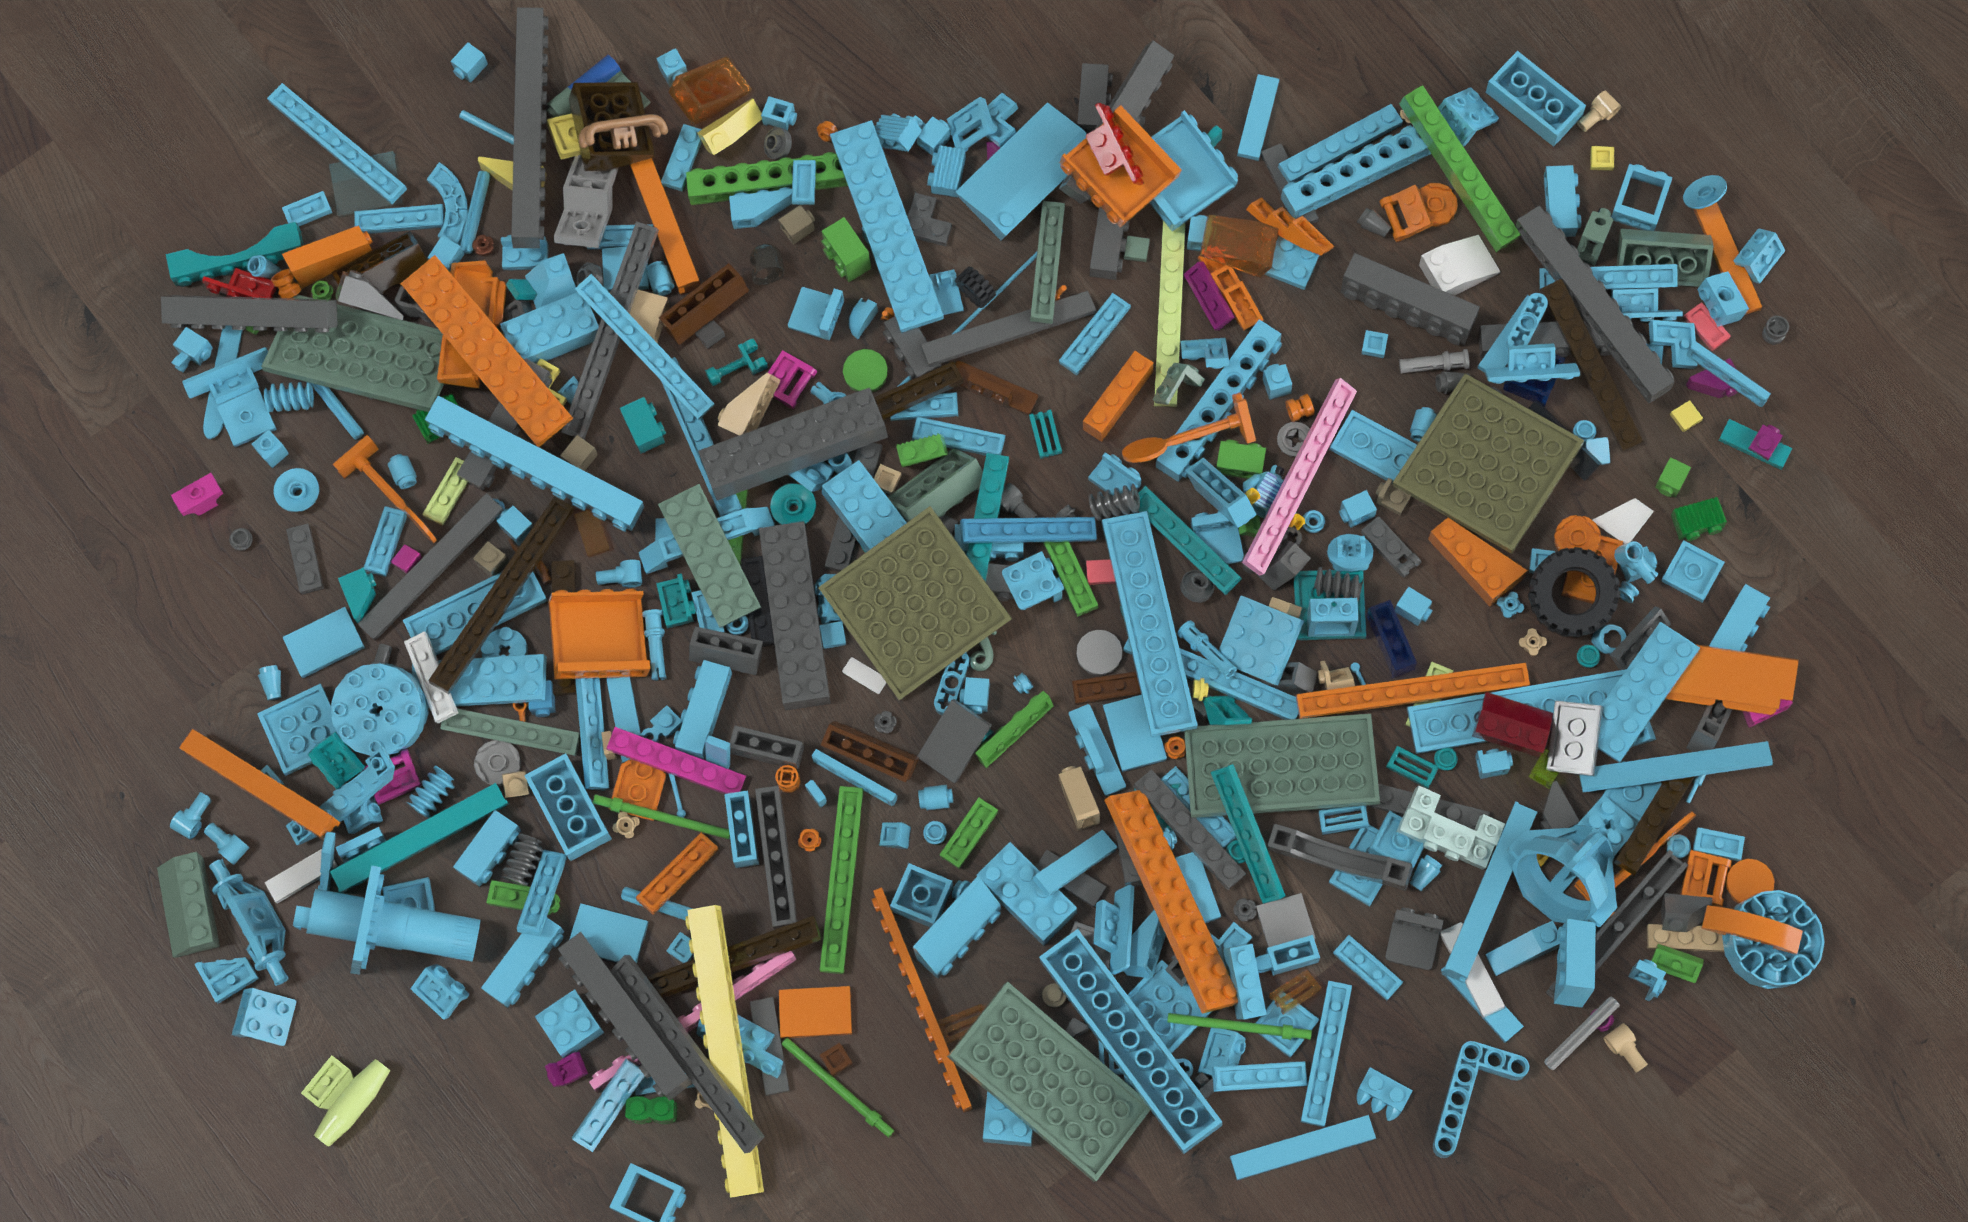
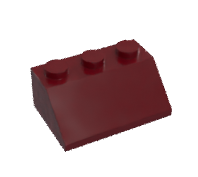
M1485 692L1472 737L1540 758L1544 753L1550 733L1553 713Z

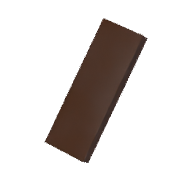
M1136 672L1072 681L1075 705L1141 695Z

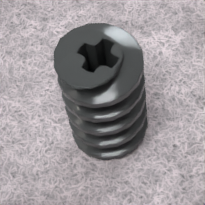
M1132 483L1131 491L1124 485L1123 493L1116 487L1114 488V495H1112L1109 489L1106 490V497L1101 492H1097V499L1094 498L1093 494H1089V505L1095 518L1098 521H1102L1105 517L1108 519L1113 518V515L1116 517L1121 516L1122 513L1128 515L1130 511L1138 512L1140 497L1137 488Z
M1319 567L1314 589H1316L1317 596L1319 597L1325 591L1326 598H1330L1332 593H1334L1335 598H1340L1344 595V598L1353 597L1359 601L1363 580L1360 583L1358 575H1355L1351 581L1349 573H1346L1342 579L1340 571H1337L1332 576L1331 569H1328L1323 574L1322 567Z
M519 833L518 838L522 842L514 843V847L519 851L512 850L510 852L514 859H508L506 863L511 868H504L503 873L506 876L501 877L516 885L529 886L524 878L533 877L528 872V869H536V866L531 862L532 860L540 861V858L535 853L543 852L544 849L539 846L542 842L538 839Z

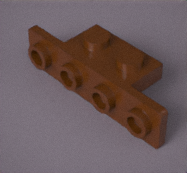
M956 361L955 365L964 381L959 386L969 389L976 395L985 396L997 404L1006 405L1026 415L1031 414L1038 400V394L964 362Z

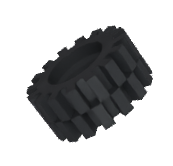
M968 266L955 279L956 285L977 307L984 308L996 296V292L992 285L989 284V281L983 278L982 274H979L973 267Z

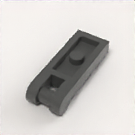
M1379 516L1361 530V534L1365 536L1401 577H1406L1410 569L1416 568L1421 564L1419 557L1412 553ZM1404 556L1407 561L1402 564L1399 562V559Z

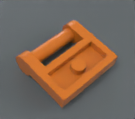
M1416 185L1392 196L1384 197L1379 201L1381 207L1385 209L1394 231L1393 238L1395 242L1402 241L1433 226ZM1399 203L1408 225L1406 229H1402L1393 205Z
M1690 850L1687 860L1688 866L1685 870L1680 895L1710 897L1713 900L1712 906L1723 907L1724 899L1722 895L1727 871L1731 868L1732 861ZM1712 865L1718 866L1714 891L1713 895L1707 894L1711 869Z

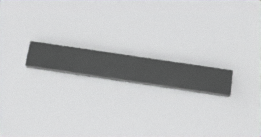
M1085 291L1055 301L1052 324L1031 322V309L923 343L920 348L928 367L1094 314L1096 313V308L1089 292Z
M486 493L358 625L376 641L504 509Z

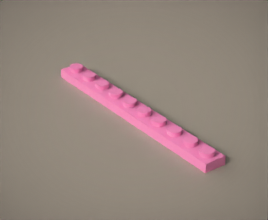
M1341 378L1334 381L1242 562L1259 576L1265 574L1357 392Z
M792 951L773 957L767 963L761 962L746 977L742 975L732 982L735 1001L794 962L796 958ZM701 1003L696 1005L692 1009L693 1012L688 1016L682 1015L677 1018L687 1032L698 1026L700 1011H702ZM622 1055L612 1062L613 1066L606 1071L605 1069L597 1071L589 1083L598 1093L606 1088L626 1058L638 1066L642 1063L638 1058L633 1060L630 1055L626 1057Z

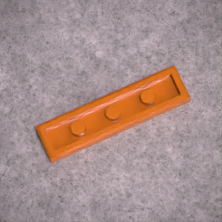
M701 832L636 896V900L654 915L719 850L718 846Z

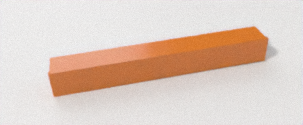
M650 158L630 164L652 223L654 227L659 229L657 236L680 295L689 293L701 284L653 160Z
M194 729L191 730L179 747L191 758L324 840L327 832H331L335 825L338 827L340 824L329 813Z

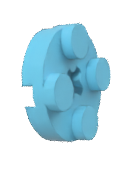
M503 627L490 633L481 647L482 658L506 656L504 654L499 655L502 647H510L508 650L510 654L508 656L528 654V645L524 637L519 632L508 627Z

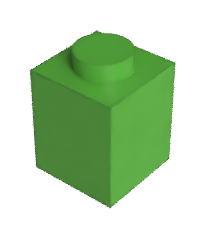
M1670 457L1655 488L1659 489V492L1665 496L1676 498L1691 467Z

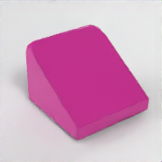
M404 544L391 560V563L407 574L423 557L420 553Z

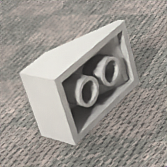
M1479 235L1441 245L1421 255L1419 264L1431 286L1454 296L1500 274L1499 268Z

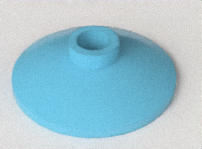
M1717 175L1702 177L1690 184L1683 195L1684 203L1692 209H1702L1711 206L1723 197L1727 190V183L1724 178Z
M301 468L290 469L279 476L274 485L275 500L283 509L290 512H301L308 509L315 503L319 495V483L316 477L308 470ZM297 490H302L299 496H295Z

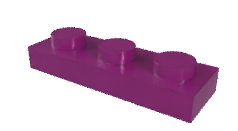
M1203 261L1197 262L1183 274L1214 330L1222 329L1235 318Z

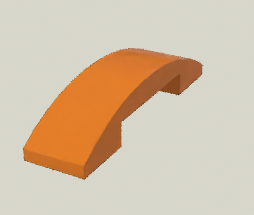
M1710 905L1706 907L1701 928L1722 935L1727 933L1771 945L1773 949L1795 955L1798 953L1803 932L1795 927L1766 917Z

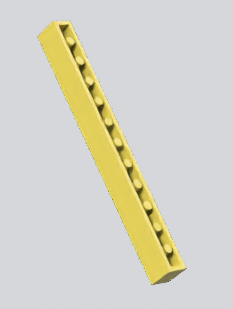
M713 905L687 910L686 926L691 931L692 939L689 940V947L695 958L693 973L698 978L699 987L696 988L698 1001H701L702 1004L700 1020L702 1025H705L706 1034L703 1036L705 1048L709 1051L708 1061L753 1120L721 906ZM719 1120L718 1141L720 1145H723L724 1154L721 1155V1162L723 1168L727 1171L725 1188L727 1193H730V1198L764 1192L757 1146L750 1153L744 1154Z

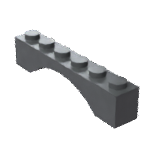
M1274 824L1268 842V848L1272 852L1404 891L1407 890L1413 870L1411 863L1342 847Z

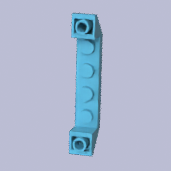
M768 507L745 508L717 518L727 540L753 532L754 536L760 535L759 528L775 526ZM673 534L657 539L639 552L646 574L668 567L666 562L683 556Z
M381 747L365 760L368 767L319 808L341 822L393 780L395 766L384 747ZM293 821L286 825L296 845H301L317 837Z

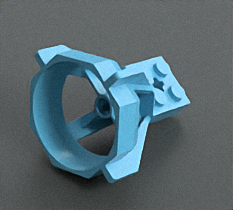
M1603 795L1582 820L1571 828L1523 831L1507 850L1509 854L1517 859L1512 865V870L1523 897L1552 921L1565 923L1567 919L1590 920L1595 922L1597 927H1601L1617 908L1613 872L1614 856L1626 844L1638 823ZM1537 854L1552 857L1564 864V867L1551 882L1541 871L1537 861ZM1578 877L1584 884L1590 900H1578L1563 892Z

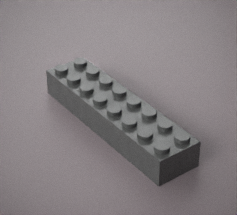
M869 387L701 449L698 452L715 498L718 501L888 438Z
M805 522L759 528L784 709L786 711L831 704Z

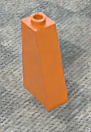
M358 225L285 252L282 255L300 287L303 289L332 274L333 271L371 252L372 249L369 244L373 243L368 232H362Z

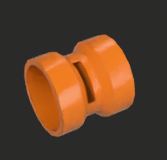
M290 269L282 270L271 278L274 286L278 287V293L281 298H292L301 291L298 282L293 280L294 275Z
M1308 394L1300 396L1297 400L1290 399L1285 401L1286 409L1292 422L1300 420L1303 416L1310 417L1315 415L1314 407Z
M784 765L777 770L775 779L783 792L792 793L799 788L800 777L793 766Z

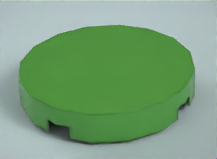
M862 349L855 351L847 358L843 367V375L846 384L852 390L861 391L870 387L871 392H876L886 382L888 367L881 354L873 350Z

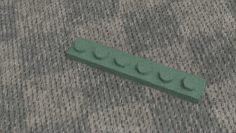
M1043 201L1030 316L1031 322L1053 323L1065 203Z
M457 709L458 714L441 722L440 729L574 756H577L580 741L579 732Z

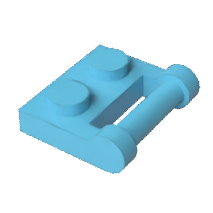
M982 97L977 98L947 118L955 148L964 149L965 152L968 151V147L986 135H992L997 131L995 124L992 122L986 100ZM979 125H983V128H981L965 140L963 139L964 135H966Z

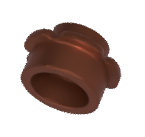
M479 235L473 241L472 248L476 250V254L487 256L494 249V241L490 236Z

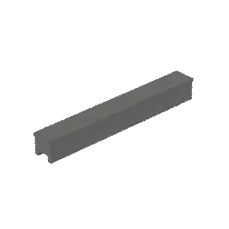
M1671 850L1664 855L1596 933L1595 972L1688 866V864L1683 863L1674 856ZM1556 980L1545 992L1553 1000Z

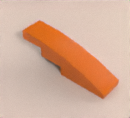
M1262 197L1252 202L1246 209L1270 230L1303 249L1322 256L1334 247L1304 216L1295 219L1283 207L1274 210Z
M1218 246L1198 256L1199 262L1203 261L1243 331L1254 326L1258 320H1264L1244 283L1238 279L1231 264L1227 263Z

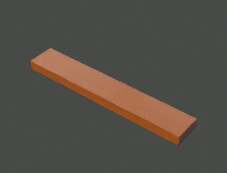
M1717 202L1706 208L1693 209L1704 235H1711L1714 245L1712 254L1720 272H1729L1749 307L1746 314L1761 310V302L1745 267L1735 265L1733 261L1739 252Z

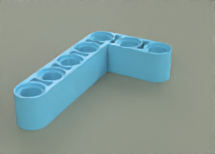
M1475 1041L1463 1044L1458 1053L1432 1148L1436 1156L1447 1158L1456 1149L1478 1070L1517 1081L1521 1080L1529 1071V1063L1526 1058ZM1467 1048L1474 1049L1477 1054L1476 1058H1467L1464 1050ZM1488 1056H1497L1500 1065L1496 1067L1491 1066L1488 1063ZM1515 1062L1521 1064L1523 1072L1520 1074L1514 1073L1511 1069V1064ZM1466 1071L1470 1075V1081H1460L1458 1072ZM1453 1094L1461 1095L1464 1103L1462 1105H1455L1451 1100V1096ZM1445 1118H1455V1120L1457 1121V1127H1447L1445 1124ZM1440 1140L1448 1141L1451 1146L1450 1151L1444 1152L1440 1150L1438 1142Z

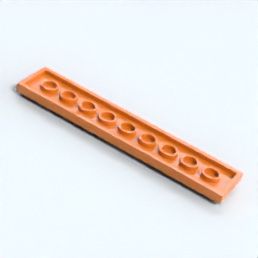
M436 255L400 283L537 447L544 444L573 419Z
M1140 790L1109 796L1104 801L1201 1013L1236 1005L1238 1003L1236 989L1167 839L1163 836L1164 833L1148 798Z

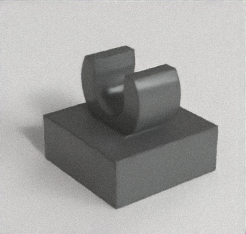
M1201 1072L1194 1081L1201 1087L1199 1091L1207 1100L1214 1093L1213 1078L1209 1081Z

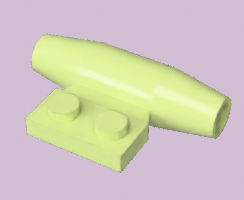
M331 1055L301 1092L320 1109L328 1110L314 1136L328 1147L331 1146L352 1127L373 1101L390 1070L375 1059L354 1078L352 1071Z

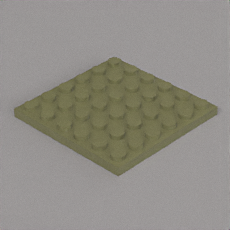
M1465 373L1393 481V486L1512 554L1584 444V440Z
M931 506L818 587L899 700L1012 619Z

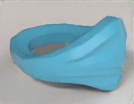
M1614 624L1603 625L1592 635L1591 641L1593 645L1604 654L1610 655L1616 649L1604 643L1605 633H1608L1610 630H1616L1621 635V642L1627 637L1625 631Z

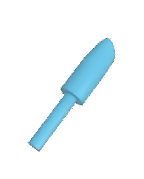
M1706 775L1695 776L1693 780L1694 785L1686 799L1687 803L1691 802L1698 786L1702 785Z

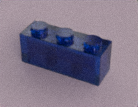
M1391 600L1369 607L1367 618L1392 677L1395 678L1415 670L1416 659Z

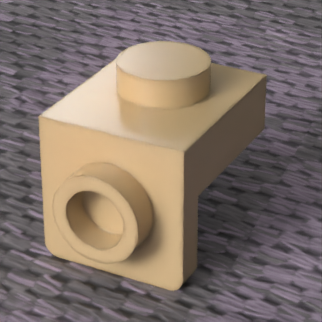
M1325 661L1320 662L1321 670L1317 671L1320 684L1325 685L1326 690L1355 686L1349 667L1329 671Z

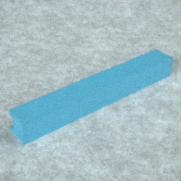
M1515 802L1442 975H1447L1465 983L1513 871L1512 865L1517 860L1507 850L1523 831L1530 830L1537 811L1520 805L1519 802Z

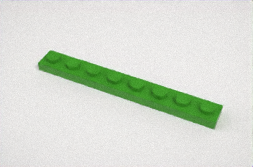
M844 786L839 788L820 972L844 974L863 788Z

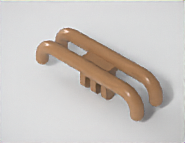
M654 114L599 121L585 126L581 130L579 145L581 148L593 145L595 133L610 131L615 150L620 149L621 145L622 148H628L629 143L631 147H636L637 139L634 127L648 126L651 128L653 136L657 138L661 134H667L668 127L662 117Z

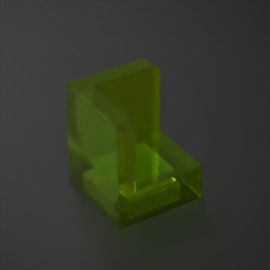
M1544 749V753L1538 759L1529 778L1549 789L1559 772L1546 770L1547 754L1549 751Z

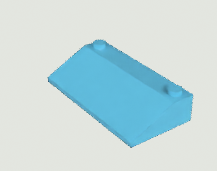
M1047 102L955 194L1002 240L1066 178L1067 174L1060 167V159L1064 153L1067 155L1086 138L1085 135L1087 133Z

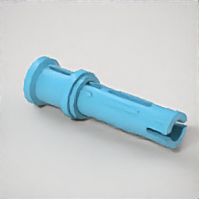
M660 609L642 612L646 622L644 635L649 641L651 678L654 681L659 680L658 671L661 680L666 679L662 643L665 630L662 629L661 616L663 611Z
M1187 621L1180 627L1177 633L1178 637L1184 638L1191 645L1190 647L1193 651H1199L1225 678L1228 679L1235 674L1237 667L1209 642L1208 635L1201 633L1195 627L1193 621Z

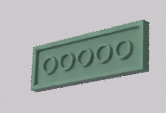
M700 484L659 503L662 514L719 628L761 608Z

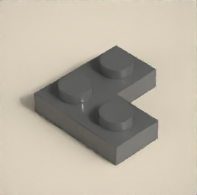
M915 193L908 214V220L915 239L946 246L952 229V223L932 218L937 198Z

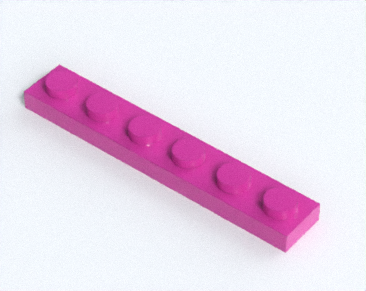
M614 727L606 750L722 794L740 792L746 778L745 775Z

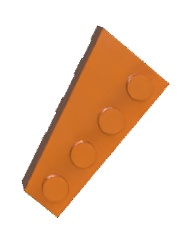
M1450 518L1445 519L1430 532L1428 540L1489 607L1526 576L1528 570Z

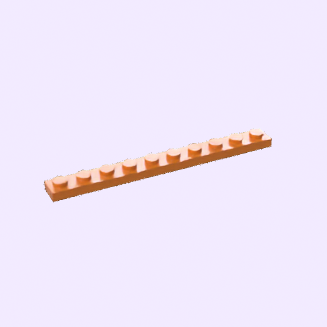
M1526 663L1296 694L1299 719L1521 688L1530 686Z
M882 887L873 891L875 898L871 899L876 912H882L884 919L880 920L885 934L888 932L891 934L893 941L889 942L894 955L899 954L902 962L898 963L899 969L903 977L908 976L911 984L907 985L911 998L916 997L920 1006L915 1008L920 1020L925 1019L928 1028L925 1029L929 1042L934 1041L937 1050L934 1051L938 1064L943 1063L946 1068L943 1076L947 1086L952 1085L956 1094H953L952 1098L956 1108L962 1107L963 1112L972 1110L955 1064L947 1057L950 1052Z

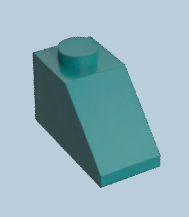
M364 567L338 578L357 623L367 615L376 596L374 586L377 585L372 573L368 574Z

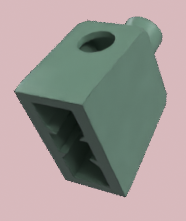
M1600 208L1598 212L1593 211L1577 248L1580 259L1594 266L1614 220L1610 217L1611 212L1608 209Z

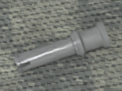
M1463 349V352L1454 353L1444 351L1442 355L1399 359L1400 373L1433 369L1450 371V369L1462 367L1469 369L1468 350Z

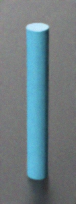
M465 110L461 111L459 118L514 145V135Z

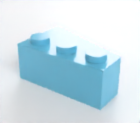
M1567 919L1563 926L1559 927L1557 939L1560 941L1557 954L1558 964L1554 1004L1582 1008L1594 991L1595 922Z

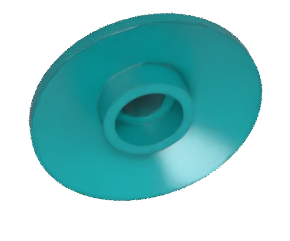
M784 485L774 493L771 499V513L774 519L781 525L802 521L806 524L814 516L816 510L815 497L803 485ZM796 505L798 506V509L796 511H791L790 507Z

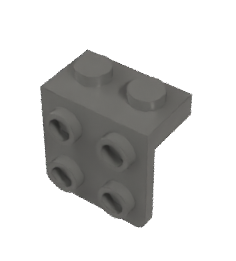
M1397 909L1394 914L1386 950V960L1414 968L1430 970L1433 966L1438 938L1444 920L1438 919L1439 916L1435 914L1425 913L1423 916L1415 914L1413 909Z

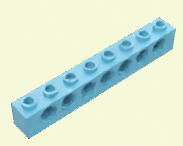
M1409 125L1394 136L1388 135L1384 137L1380 143L1375 145L1369 144L1355 155L1353 153L1348 154L1342 161L1336 164L1330 163L1317 173L1311 172L1299 182L1288 183L1282 189L1281 200L1290 215L1296 219L1430 155L1431 152L1419 137L1414 126ZM1405 144V145H1407L1409 148H1408V149H1403V148H1401L1399 145ZM1380 154H1387L1389 158H1382ZM1367 163L1370 167L1365 168L1362 167L1360 164ZM1346 172L1350 174V177H1344L1341 173ZM1328 182L1331 184V186L1326 187L1323 186L1321 183ZM1308 191L1312 195L1305 196L1301 192Z
M1258 320L1230 358L1229 366H1224L1176 434L1225 419L1231 415L1230 410L1234 406L1232 395L1239 392L1243 394L1246 388L1249 390L1252 388L1257 380L1255 376L1259 370L1263 372L1269 364L1268 358L1272 353L1276 354L1282 345L1280 342L1281 333L1263 321ZM1261 346L1265 350L1263 352H1256L1253 348ZM1247 363L1250 364L1252 368L1249 370H1245L1241 368V365ZM1236 381L1239 383V386L1231 387L1228 385V382ZM1222 398L1226 401V403L1224 405H1219L1215 402V400ZM1205 416H1211L1214 420L1212 422L1207 423L1204 422L1202 418ZM1218 432L1203 436L1199 440H1190L1178 445L1168 446L1166 451L1157 458L1156 468L1177 482L1180 481L1182 476L1186 478L1188 475L1185 470L1191 467L1195 459L1199 460L1206 450L1204 446L1208 441L1212 442ZM1179 451H1184L1188 456L1180 458L1176 454Z

